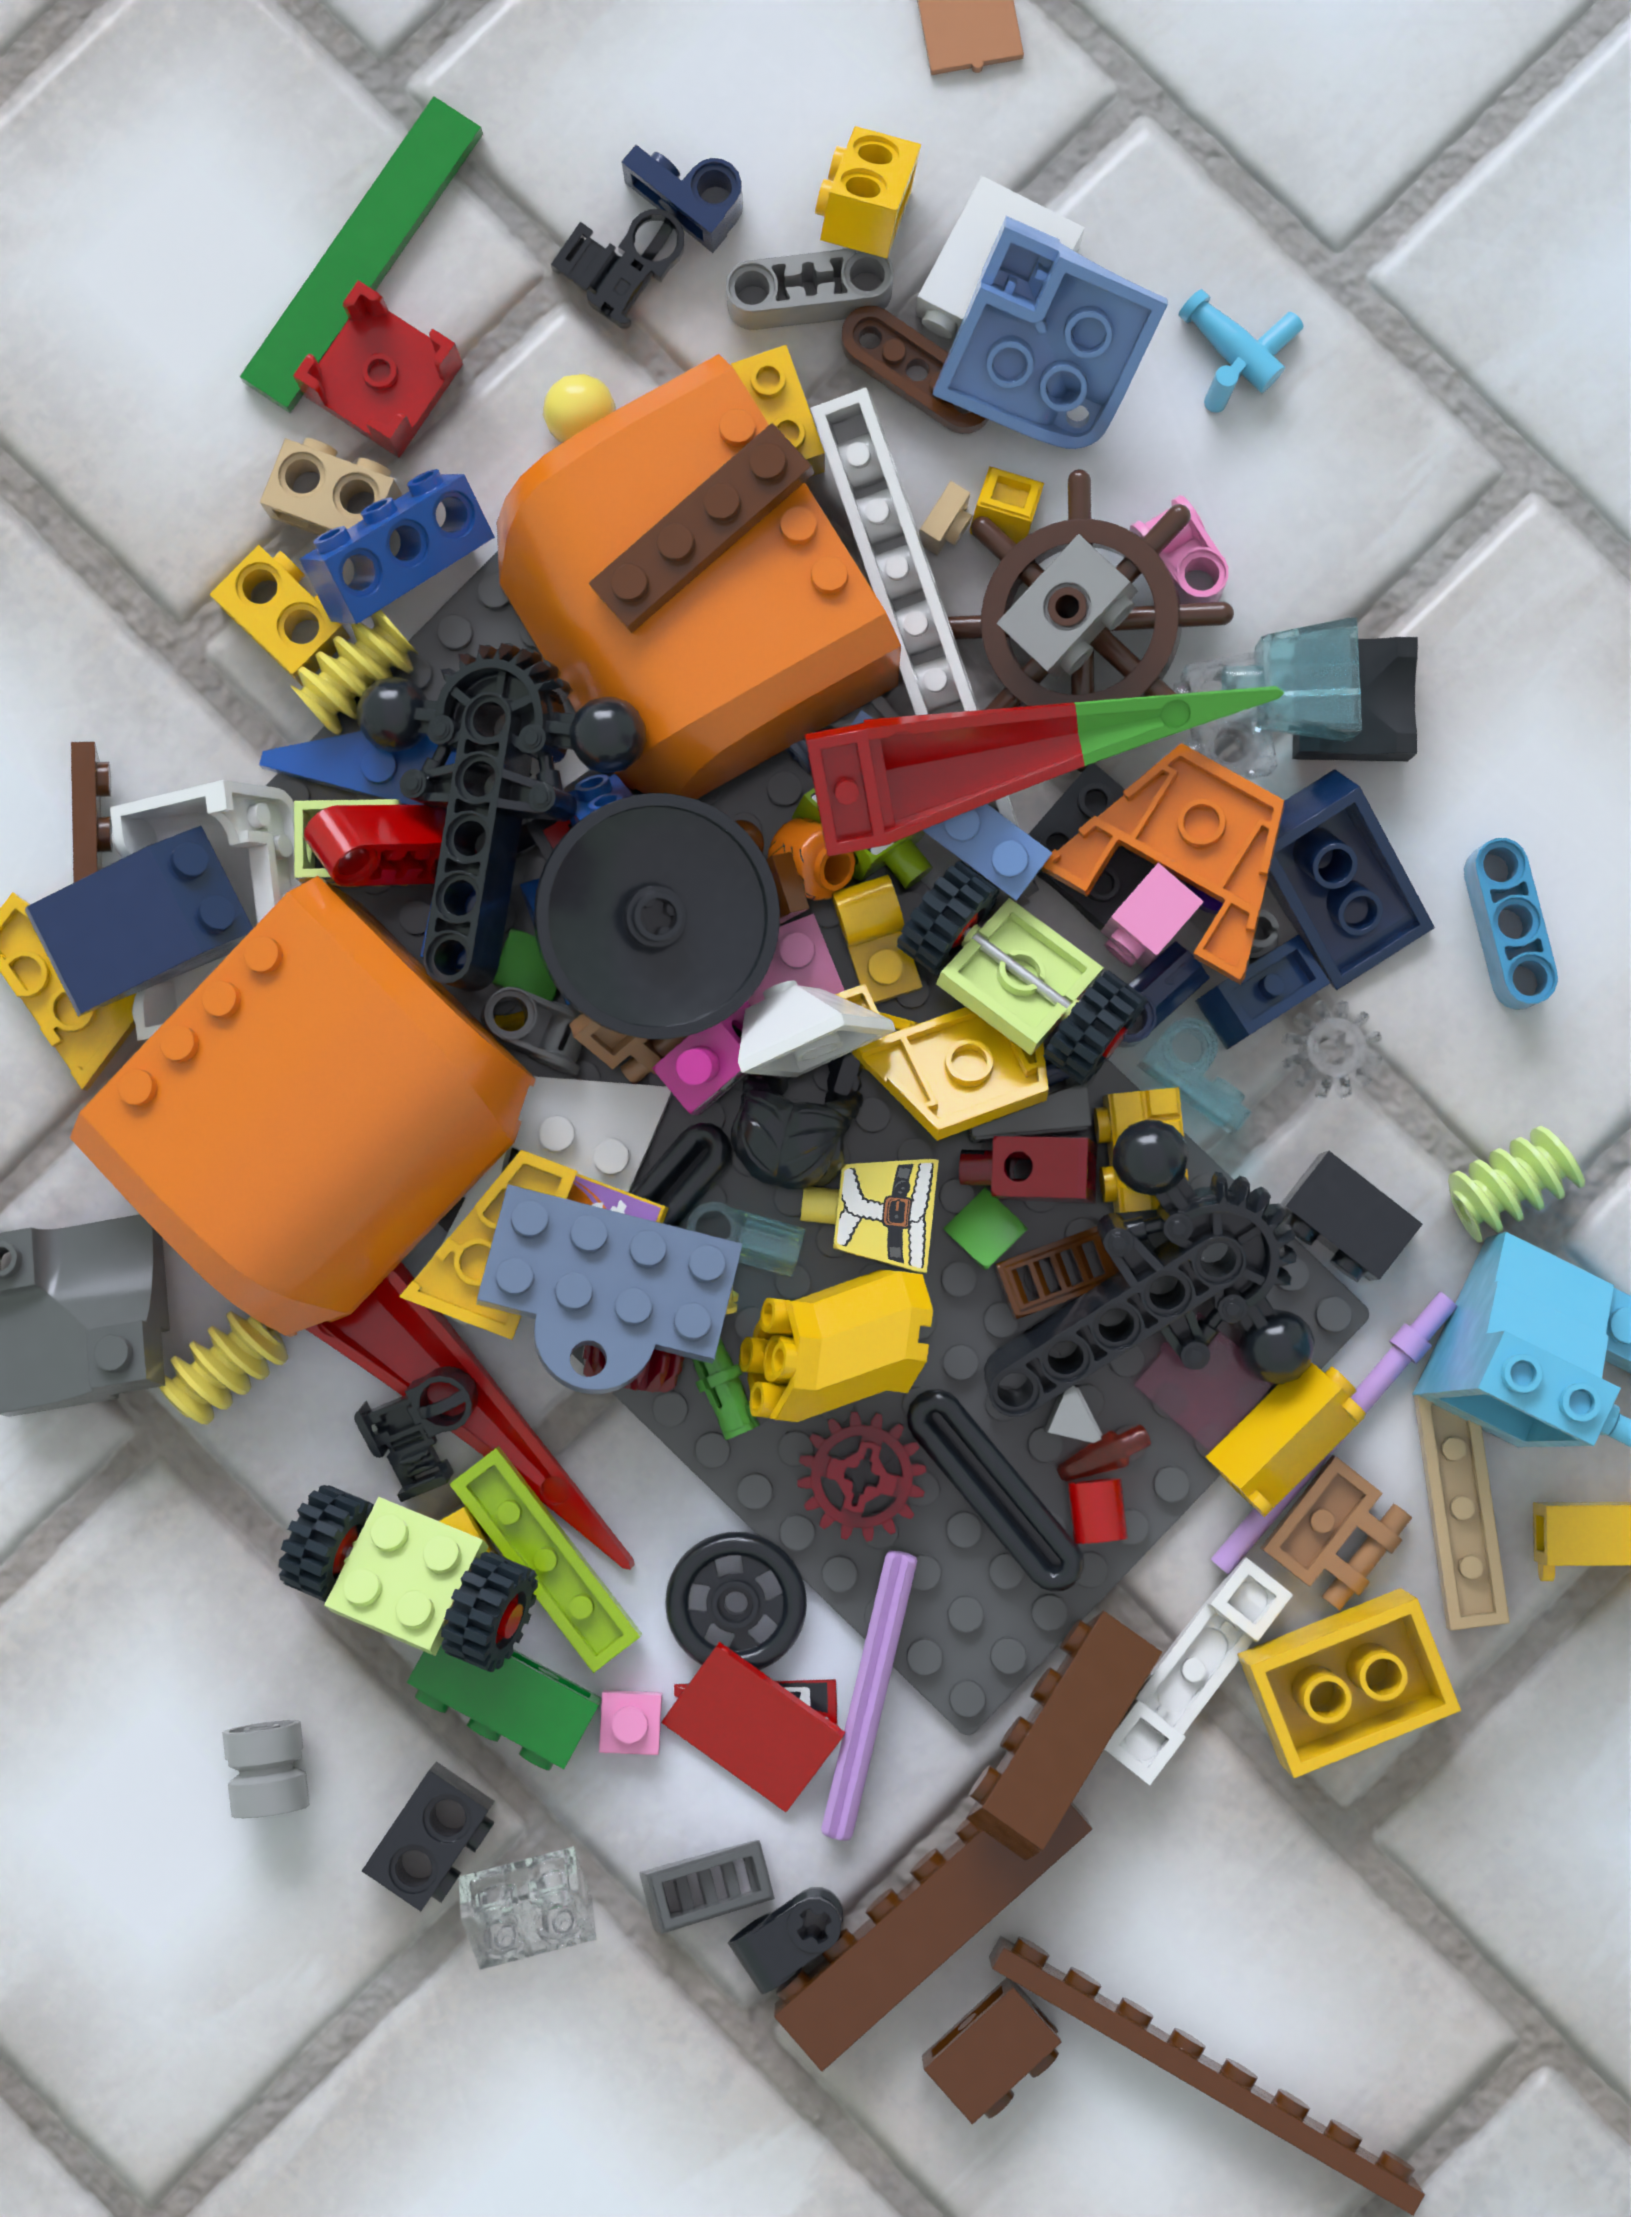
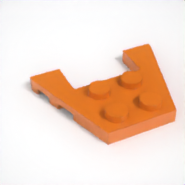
M1180 743L1124 790V795L1098 817L1093 816L1078 829L1079 833L1059 850L1054 849L1052 851L1053 854L1041 870L1087 897L1119 846H1123L1154 865H1157V863L1161 864L1172 875L1223 903L1193 955L1196 960L1241 985L1247 972L1285 807L1284 800Z

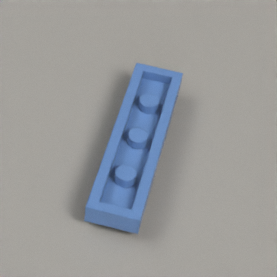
M861 710L851 725L863 723V720L873 718ZM988 804L923 830L1016 901H1018L1053 854Z

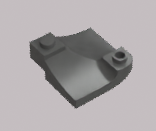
M140 1214L58 1229H36L30 1227L0 1233V1415L11 1417L118 1399L120 1393L165 1386L161 1332L170 1331L163 1238ZM10 1252L11 1262L6 1269L1 1270L2 1257L5 1253Z

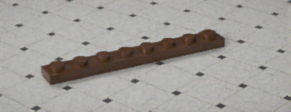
M1000 1936L989 1955L993 1970L1414 2216L1425 2193L1412 2177L1415 2169L1403 2159L1386 2150H1383L1381 2155L1377 2157L1359 2146L1363 2139L1347 2126L1333 2119L1330 2120L1327 2127L1307 2116L1310 2107L1285 2090L1278 2089L1275 2096L1256 2086L1255 2083L1258 2077L1241 2064L1226 2058L1224 2064L1220 2065L1203 2055L1206 2046L1190 2034L1178 2028H1174L1171 2035L1150 2024L1154 2016L1137 2003L1122 1997L1120 2003L1116 2004L1099 1994L1098 1992L1102 1987L1101 1984L1084 1972L1070 1967L1067 1974L1046 1963L1050 1955L1031 1941L1018 1937L1014 1944Z

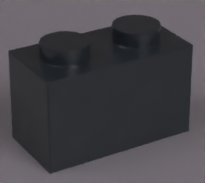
M1330 1151L1320 1153L1280 1204L1288 1217L1283 1224H1290L1295 1236L1311 1246L1315 1240H1318L1332 1251L1334 1255L1330 1262L1355 1282H1359L1362 1276L1369 1281L1380 1280L1423 1225Z

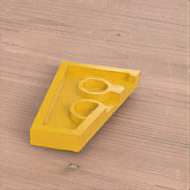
M12 892L0 908V973L41 1028L39 1029L51 1046L56 1048L70 1068V1073L81 1089L88 1091L136 1027L132 1015L136 993L78 1017L25 912V908L30 903Z
M520 1150L476 1203L471 1212L451 1236L447 1238L432 1259L399 1297L513 1340L522 1316L476 1305L507 1185L567 1199L578 1171Z

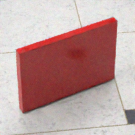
M718 1642L661 1722L668 1729L675 1732L784 1812L789 1810L845 1734V1731L839 1728L838 1725L832 1723L721 1642Z

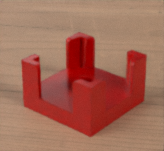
M358 280L343 302V307L349 320L321 361L318 363L315 357L309 353L293 377L304 397L400 458L463 363L455 342L434 329L430 330V337L391 313L387 308L384 298L378 292Z

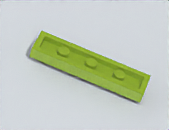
M499 1446L449 1484L503 1556L536 1572L537 1576L535 1579L538 1580V1588L533 1594L537 1595L536 1599L593 1673L641 1637L642 1632Z

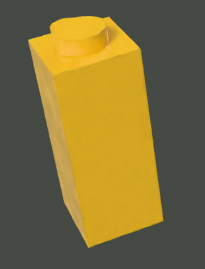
M1311 1362L1310 1367L1299 1379L1278 1384L1205 1458L1239 1495L1265 1517L1365 1418L1366 1413L1351 1399L1357 1390L1338 1370L1331 1366L1324 1373Z
M1533 1502L1534 1561L1538 1562L1540 1581H1554L1555 1566H1631V1502Z

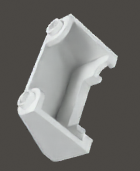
M220 780L110 807L113 829L112 843L122 859L151 844L201 825L253 928L287 892L301 885L294 878V802L284 790L275 787ZM227 956L137 992L132 1007L137 1041H147Z

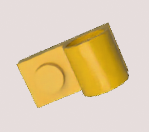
M887 874L832 892L833 897L831 900L858 984L866 985L874 1004L921 990L922 983L914 959L897 947L898 937L902 934L901 930L905 924L889 875Z

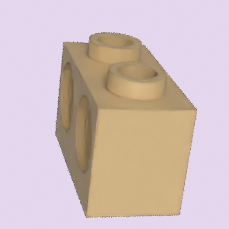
M285 438L261 497L260 504L270 518L320 536L340 526H345L346 529H349L363 520L361 513L353 514L347 511L348 501L353 495L359 492L371 493L374 495L373 503L389 497L396 500L401 497L402 493L394 478L390 477L391 471L375 461L359 458L357 464L336 457L337 450L321 441L305 438L303 444ZM306 472L320 474V481L311 492L301 494L293 491L294 482L301 474Z

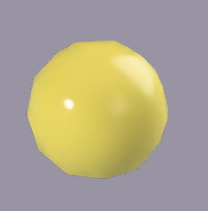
M586 374L564 376L549 389L544 398L542 415L550 433L559 442L563 443L614 412L616 405L608 387L600 379Z

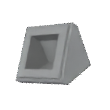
M1072 1386L1058 1395L1044 1431L1091 1443L1101 1440L1100 1436L1103 1434L1078 1386Z

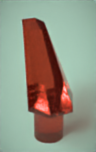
M1141 1424L1119 1435L1111 1430L1101 1436V1440L1089 1444L1060 1464L1057 1471L1061 1480L1067 1482L1126 1467L1129 1465L1130 1455L1151 1445L1150 1437Z

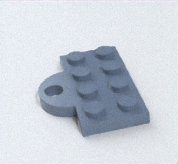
M508 1184L476 1305L535 1319L534 1344L538 1358L545 1370L557 1382L571 1390L586 1394L609 1393L619 1390L634 1381L647 1366L654 1349L713 1364L743 1244ZM590 1345L598 1348L605 1357V1368L599 1374L592 1377H585L575 1372L570 1363V1356L578 1347Z

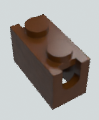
M1006 1977L922 2055L923 2069L973 2125L984 2114L990 2119L1000 2113L1014 2097V2092L1011 2089L1028 2073L1035 2078L1049 2068L1059 2055L1055 2048L1062 2041L1057 2035L1058 2029L1017 1983Z

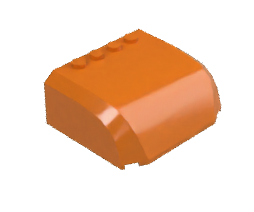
M720 354L622 406L543 455L516 481L505 497L496 522L500 587L542 658L555 664L561 672L559 678L568 682L573 689V692L567 699L574 711L577 712L590 700L616 697L628 701L638 711L645 723L647 742L640 758L626 770L612 773L613 775L616 774L625 786L633 791L637 789L643 794L667 793L698 799L787 749L792 744L805 738L804 734L819 731L898 686L901 644L890 619L805 482L632 634L589 585L592 579L769 426L734 368Z
M316 876L287 892L79 1112L70 1139L137 1212L207 1283L232 1304L257 1321L287 1337H292L303 1329L325 1321L333 1322L351 1315L515 1143L522 1122L518 1118L529 1086H534L536 1079L440 982L434 981L427 974L425 967L362 903L321 877Z

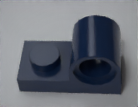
M635 145L621 161L625 183L657 209L673 214L681 223L683 230L712 253L724 241L728 232L737 223L742 214V181L737 169L724 159L709 158L699 162L683 180L679 179L680 172L676 166L664 155L654 152L650 156L638 145ZM712 187H721L730 194L727 199L717 204L708 203L701 198L702 193Z
M1298 934L1247 967L1246 976L1241 985L1228 978L1195 1000V1002L1228 1050L1331 982Z

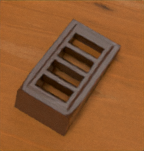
M1097 1226L993 1264L1014 1320L1081 1296L1119 1272V1269L1104 1248L1097 1231ZM1093 1241L1104 1270V1274L1096 1277L1092 1274L1082 1244ZM1071 1249L1083 1281L1075 1285L1071 1284L1060 1252ZM1046 1257L1050 1259L1061 1289L1053 1293L1049 1291L1038 1260ZM1025 1265L1029 1269L1039 1298L1031 1301L1027 1299L1017 1272V1268Z

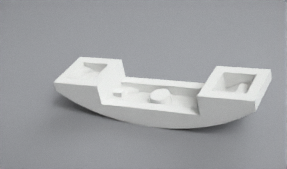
M1244 1557L1207 1599L1154 1667L1104 1750L1146 1784L1151 1785L1186 1737L1183 1735L1239 1661L1237 1653L1247 1650L1253 1641L1258 1642L1293 1594L1247 1557Z

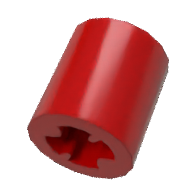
M1121 1478L1093 1479L1068 1483L1073 1537L1076 1544L1112 1542L1128 1538Z

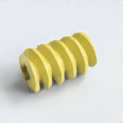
M381 609L371 615L374 623L372 629L362 623L351 624L357 640L356 643L353 644L340 636H336L333 639L339 655L337 659L321 651L315 654L321 673L317 675L305 667H300L297 670L303 684L301 690L290 685L316 717L334 734H340L343 729L337 713L340 711L356 720L357 704L355 698L357 696L361 698L363 691L372 685L374 681L393 677L390 667L395 666L408 674L413 671L408 652L410 650L417 654L418 652Z
M229 1311L226 1317L232 1331L229 1334H225L213 1325L209 1327L208 1333L213 1346L207 1349L195 1340L189 1343L195 1361L189 1364L174 1355L170 1361L176 1376L171 1379L165 1375V1386H161L159 1389L169 1402L185 1417L191 1418L200 1424L208 1425L214 1419L212 1405L222 1410H227L232 1405L233 1399L230 1390L239 1395H245L250 1391L251 1382L248 1374L257 1380H264L270 1374L267 1360L276 1365H283L287 1362V1350L279 1332L251 1316L245 1320L233 1311Z

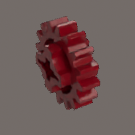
M851 1411L850 1426L842 1428L832 1417L828 1420L831 1432L828 1438L825 1439L815 1433L811 1434L809 1439L818 1450L815 1455H800L799 1462L811 1468V1475L797 1479V1485L800 1488H812L814 1495L804 1503L806 1511L819 1507L824 1510L825 1513L822 1515L819 1523L821 1528L825 1529L834 1521L841 1523V1539L845 1540L849 1538L854 1527L862 1528L863 1536L866 1542L873 1540L874 1526L882 1524L883 1528L892 1535L896 1532L892 1518L897 1513L908 1519L914 1516L906 1501L909 1496L914 1498L924 1497L925 1491L918 1485L912 1484L914 1476L926 1473V1466L910 1462L909 1457L920 1447L916 1441L904 1445L898 1441L904 1430V1426L900 1423L893 1426L887 1432L881 1429L883 1424L882 1414L876 1412L871 1419L870 1425H864L861 1423L858 1412ZM853 1436H861L858 1449L843 1458L828 1455L829 1451L842 1440ZM882 1442L886 1443L897 1455L901 1465L902 1476L886 1471L879 1459ZM871 1448L869 1461L871 1462L870 1470L873 1474L878 1475V1481L876 1485L867 1483L863 1491L859 1492L856 1503H852L854 1496L853 1482L851 1478L844 1476L847 1467L857 1468L860 1460H864L866 1450ZM821 1476L837 1481L844 1494L841 1510L832 1504L826 1496ZM881 1494L895 1497L883 1510L872 1515L862 1516L865 1504Z

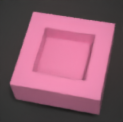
M603 1690L599 1753L659 1755L662 1692Z

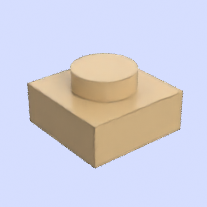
M952 481L949 482L920 528L919 535L924 548L938 556L947 541L954 546L959 542L973 515L966 512L970 498L969 491Z

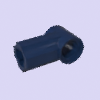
M1177 941L1172 943L1128 984L1146 997L1147 1003L1141 1013L1143 1021L1141 1030L1136 1034H1126V1037L1118 1047H1133L1142 1042L1157 1026L1210 979L1202 964L1194 958L1189 950L1185 949Z

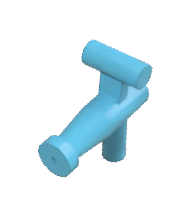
M1203 289L1198 290L1187 300L1179 311L1178 316L1186 323L1193 321L1217 352L1231 364V366H1221L1216 371L1204 399L1205 407L1209 411L1217 413L1225 409L1241 376H1244L1261 393L1265 392L1275 383L1285 370V366L1274 355L1303 330L1304 327L1303 322L1295 313L1288 312L1262 337L1256 340L1242 326L1209 303L1211 297Z

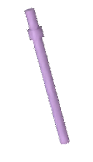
M1439 1292L1410 1326L1405 1323L1389 1341L1392 1345L1391 1349L1356 1388L1357 1392L1351 1399L1366 1414L1410 1362L1417 1364L1432 1347L1428 1341L1458 1307L1442 1292ZM1343 1440L1265 1517L1254 1508L1212 1556L1211 1560L1229 1575Z

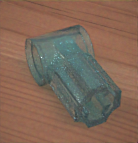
M710 1201L699 1205L692 1211L687 1221L686 1230L696 1232V1223L703 1214L717 1212L728 1220L730 1234L727 1240L743 1244L738 1263L792 1278L806 1228L729 1207L721 1202Z

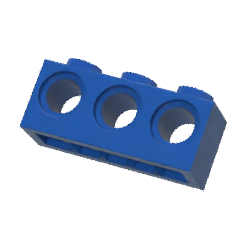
M438 469L422 473L407 483L410 491L396 500H393L391 497L379 500L361 511L362 521L349 529H346L345 526L331 529L314 540L313 543L316 549L301 557L299 561L331 622L360 623L495 538L465 474H440ZM440 502L443 503L446 511V518L441 527L436 519V510ZM394 530L398 532L400 537V548L395 556L390 549V537ZM348 558L354 566V577L349 585L345 583L342 573L343 566Z

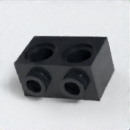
M436 1761L362 1869V1872L420 1912L431 1897L442 1903L462 1873L452 1866L464 1847L475 1853L495 1822L485 1815L495 1801ZM442 1800H453L459 1803L465 1811V1824L458 1828H448L442 1825L436 1816L437 1803ZM411 1850L421 1851L426 1854L432 1865L431 1875L424 1878H415L409 1875L403 1867V1854Z

